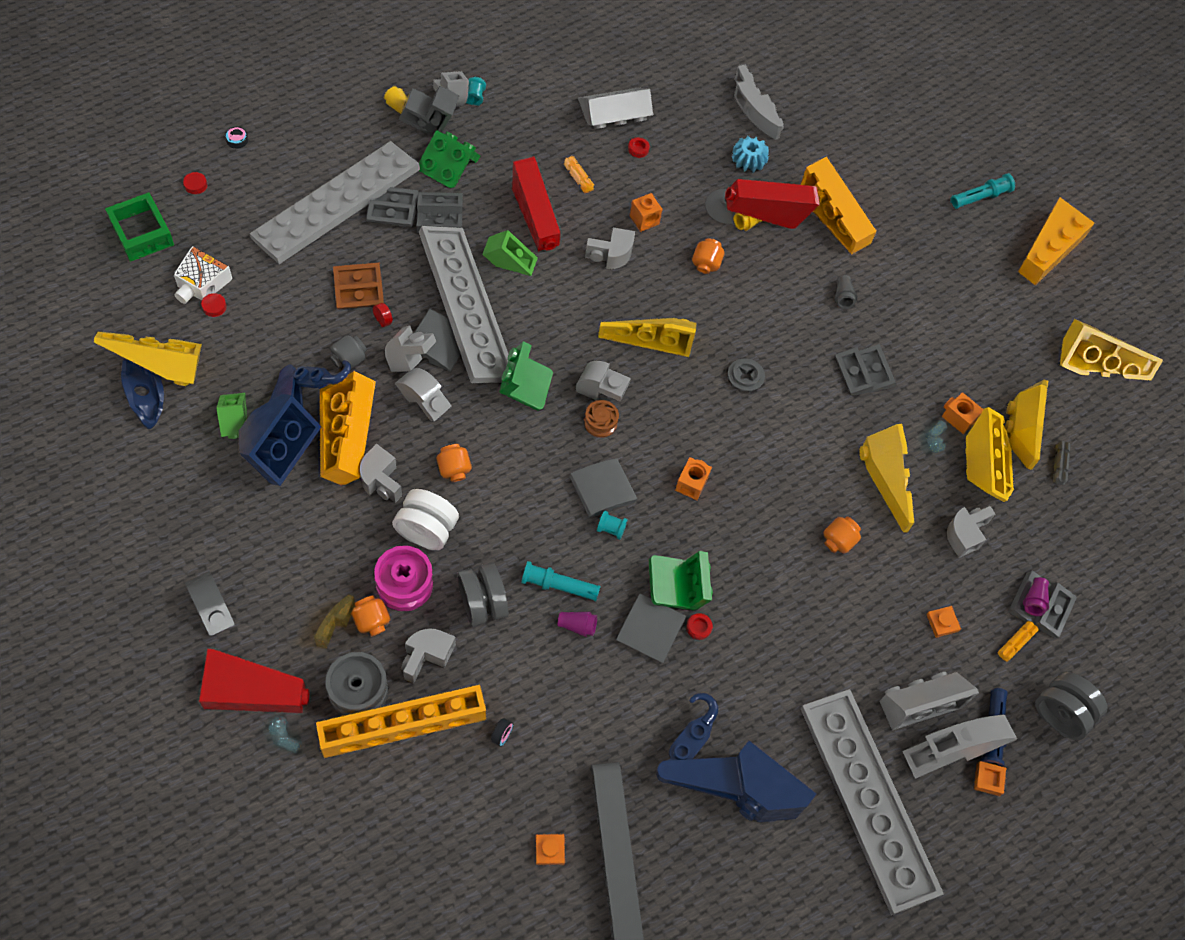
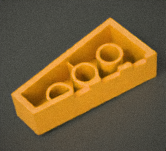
M825 157L806 167L800 185L817 187L819 206L813 211L850 254L871 244L876 230L829 159Z
M1060 197L1018 272L1036 285L1087 236L1095 223Z
M355 371L349 373L340 383L329 384L320 389V473L322 478L339 485H346L361 478L360 464L365 453L376 381Z

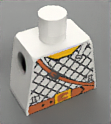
M192 246L174 274L177 286L180 288L174 295L178 301L186 304L192 296L202 300L206 295L216 293L232 280L229 266Z

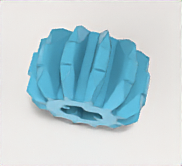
M749 136L745 139L740 138L733 147V162H737V168L743 166L744 172L748 168H750L752 173L756 169L761 171L768 161L769 147L765 146L764 140L758 141L757 136L754 139H751Z

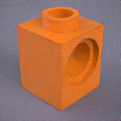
M652 193L632 200L630 217L640 232L660 224L662 208Z
M962 392L956 399L951 397L943 406L946 410L942 417L964 435L975 424L984 409Z
M689 457L679 477L675 491L698 500L709 478L712 467L702 460H695ZM694 475L697 476L699 479L695 480L692 479L690 476Z

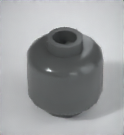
M345 335L330 348L333 354L330 356V359L338 369L341 366L344 368L343 360L348 361L351 364V369H353L366 358L365 352L367 349L356 335L354 337Z

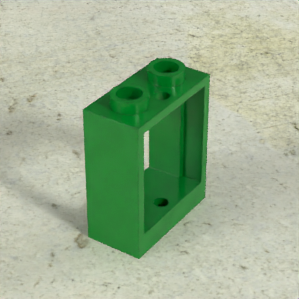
M150 192L105 208L110 223L130 262L174 246L171 233ZM151 210L159 229L127 240L118 221Z

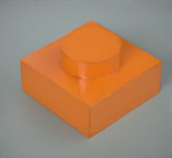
M952 606L929 611L926 614L936 638L961 630Z
M982 761L976 764L974 790L997 796L1003 795L1006 768Z
M564 834L536 835V865H564Z

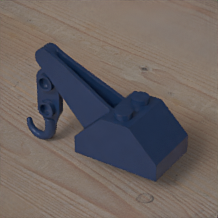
M342 361L344 368L335 375H331L325 368L301 366L296 369L291 364L285 366L279 373L277 384L269 402L252 411L239 429V454L270 484L281 486L321 428L320 424L303 407L301 387L321 389L327 384L340 383L348 376L351 370V364L348 361Z
M706 693L693 695L689 700L691 703L697 700H704L709 705V710L704 716L690 722L669 749L670 759L661 762L656 770L658 780L663 783L736 801L741 815L750 821L753 819L757 822L796 819L810 804L816 793L752 742L748 741L737 757L693 759L708 741L713 722L718 715V704L711 695Z

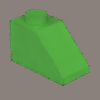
M508 230L490 236L482 254L496 267L529 276L532 275L538 259Z
M245 393L220 395L217 414L221 437L228 436L229 439L239 438V429L247 420Z

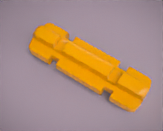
M570 156L566 158L564 166L567 170H570L569 173L577 184H581L580 188L584 193L591 192L594 189V183L588 178L580 164H577L578 162L575 157Z
M1027 621L998 651V655L1004 661H1009L1038 632V627L1033 622Z

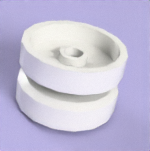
M412 489L403 502V508L397 512L393 520V527L402 537L410 542L430 550H440L444 547L449 537L448 531L454 528L459 518V513L453 505L439 495L422 489Z

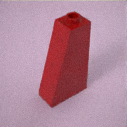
M531 157L514 161L512 190L538 251L544 249L547 251L553 250L556 246L560 245L561 233L536 159Z
M737 179L725 192L727 210L789 229L798 227L819 206L817 187L809 185Z
M207 649L199 699L203 709L303 713V706L309 704L310 689H306L303 679L214 649Z

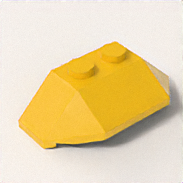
M1042 380L1018 393L1016 398L1008 403L1006 414L1010 415V418L1005 424V429L1008 433L1011 449L1025 467L1030 470L1040 460L1048 380Z
M987 407L966 436L967 480L986 493L1005 502L1008 501L1009 496H1011L1014 490L1011 445L1008 433L1003 425L1005 423L1004 416Z

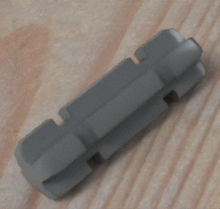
M1059 441L1056 444L1055 452L1057 454H1055L1054 460L1055 474H1053V482L1059 485H1064L1068 481V473L1066 471L1069 470L1070 454L1068 452H1070L1071 447L1069 442Z

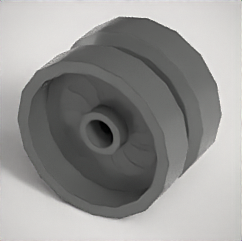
M494 562L479 566V580L471 568L457 572L461 597L472 627L486 623L487 610L494 620L509 617L504 585Z
M350 652L339 657L327 672L326 690L333 709L341 717L384 707L388 698L387 677L382 664L374 656L364 652Z
M1061 672L1050 683L1049 688L1040 694L1035 703L1041 718L1059 734L1072 740H1082L1093 729L1094 724L1099 722L1107 713L1108 708L1104 696L1091 682L1071 672Z

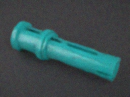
M1006 173L999 179H989L985 185L952 195L950 202L955 209L987 197L996 198L1001 193L1013 192L1015 189L1014 178L1009 173Z
M527 561L521 581L524 584L529 582L540 585L544 590L551 587L594 601L597 600L601 587L600 585H594L554 573V570L550 567L544 569L534 566L530 561Z

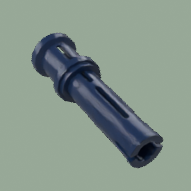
M993 688L990 690L988 717L1005 715L1008 692L1001 688ZM1007 744L985 753L980 761L1005 767L1003 749Z

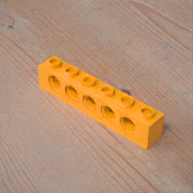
M476 685L316 722L323 757L327 758L486 720V708L481 687Z

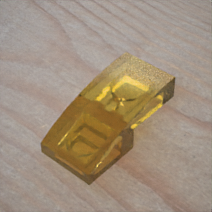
M347 595L325 617L314 637L318 647L327 649L336 625L344 628L347 627L352 615L351 612L355 607L354 596Z

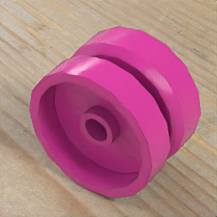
M396 546L387 550L378 559L374 569L376 589L380 599L389 608L398 611H412L421 607L430 598L433 590L432 564L426 554L418 548L411 546Z

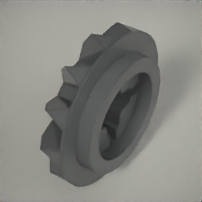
M738 359L728 369V380H730L732 387H737L740 392L744 390L751 393L753 390H759L764 383L765 372L762 366L754 360ZM742 372L744 374H750L752 372L749 379H741Z

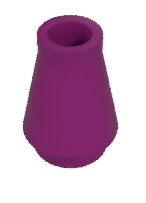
M1042 577L1034 579L1023 601L1024 609L1028 614L1042 616L1049 609V581Z
M591 611L560 612L558 627L565 628L584 637L588 635L594 636L597 615H593Z

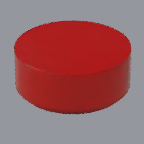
M637 137L629 141L628 152L633 157L642 158L649 153L650 145L647 140Z
M189 173L183 180L185 190L190 194H201L207 189V180L202 173Z
M217 293L206 295L201 302L203 312L210 317L222 315L227 308L224 297Z
M379 303L373 306V313L379 324L383 328L391 325L393 319L387 305Z
M702 613L693 614L686 624L688 634L697 640L707 638L713 628L711 619Z

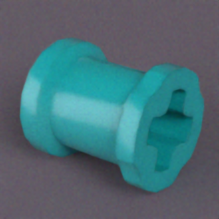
M471 77L469 79L467 104L480 106L483 103L482 93L486 89V83L483 79L479 77Z
M604 511L597 531L610 533L621 540L628 519L624 518L622 520L608 515V512Z

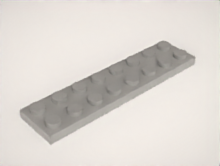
M390 141L249 233L250 237L278 264H281L367 206L370 200L379 198L387 192V189L397 186L419 171V163Z
M422 226L419 230V235L470 382L502 383V374L508 363V351L463 228Z
M849 689L802 705L800 708L890 914L899 913L944 895L851 690Z

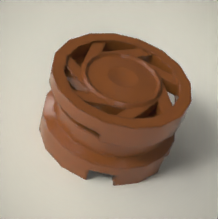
M597 400L592 402L586 409L584 419L585 428L588 433L599 438L612 435L618 424V409L609 401Z

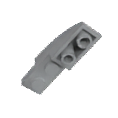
M738 66L735 76L737 86L734 94L738 105L760 130L773 139H779L780 133L783 130V121L777 115L774 102H771L768 94L761 95L747 66Z
M1005 715L990 716L963 722L925 736L927 741L903 751V754L916 779L964 757L969 761L1015 741L1017 737Z

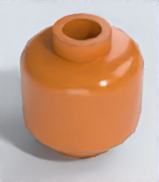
M707 238L697 244L692 261L699 272L709 274L710 271L714 272L720 268L725 252L721 247V243L717 240Z
M452 444L441 448V452L436 457L441 476L446 479L451 478V482L466 479L465 474L469 473L472 469L467 449L460 447L459 444Z
M848 516L845 518L837 517L824 530V537L826 539L824 544L833 553L837 551L848 553L860 541L861 528Z
M374 595L354 603L355 608L351 614L360 633H370L372 637L386 631L384 626L390 622V615L382 599H375Z

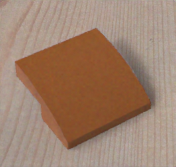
M380 263L333 266L337 309L370 307L384 303Z

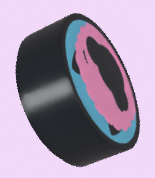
M232 127L225 133L226 143L231 148H242L248 143L247 132L241 127Z
M506 718L501 719L493 730L491 742L502 747L510 735L514 723Z

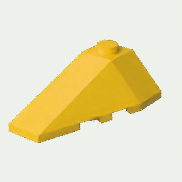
M676 318L601 322L598 338L689 357L696 332V323Z
M1074 319L1063 338L1060 366L1080 375H1089V372H1101L1103 377H1110V373L1122 374L1127 379L1152 380L1163 360Z
M98 332L94 337V343L168 380H173L177 385L187 386L189 383L194 384L202 344L169 339L168 343H160L154 337L140 338L138 341L134 340V337L131 335Z
M896 424L868 436L863 446L860 447V459L865 460L867 471L901 530L908 532L914 524L912 494L910 491H906L910 473L909 468L904 469L903 455L908 454L903 426L902 424Z

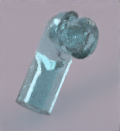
M940 420L926 433L928 447L935 453L943 451L946 447V443H942L944 440L940 436L947 429V425Z
M275 717L269 724L273 743L280 748L297 754L302 741L288 735L286 729L288 721L285 717Z

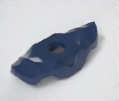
M123 359L121 381L127 401L141 423L147 429H152L156 425L163 409L164 389L161 378L158 374L128 359ZM136 387H144L149 393L145 396H140L135 393L134 389Z

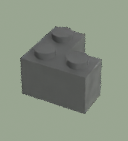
M439 86L433 98L423 92L412 88L398 120L433 137L436 130L441 133L443 132L453 115L459 95Z

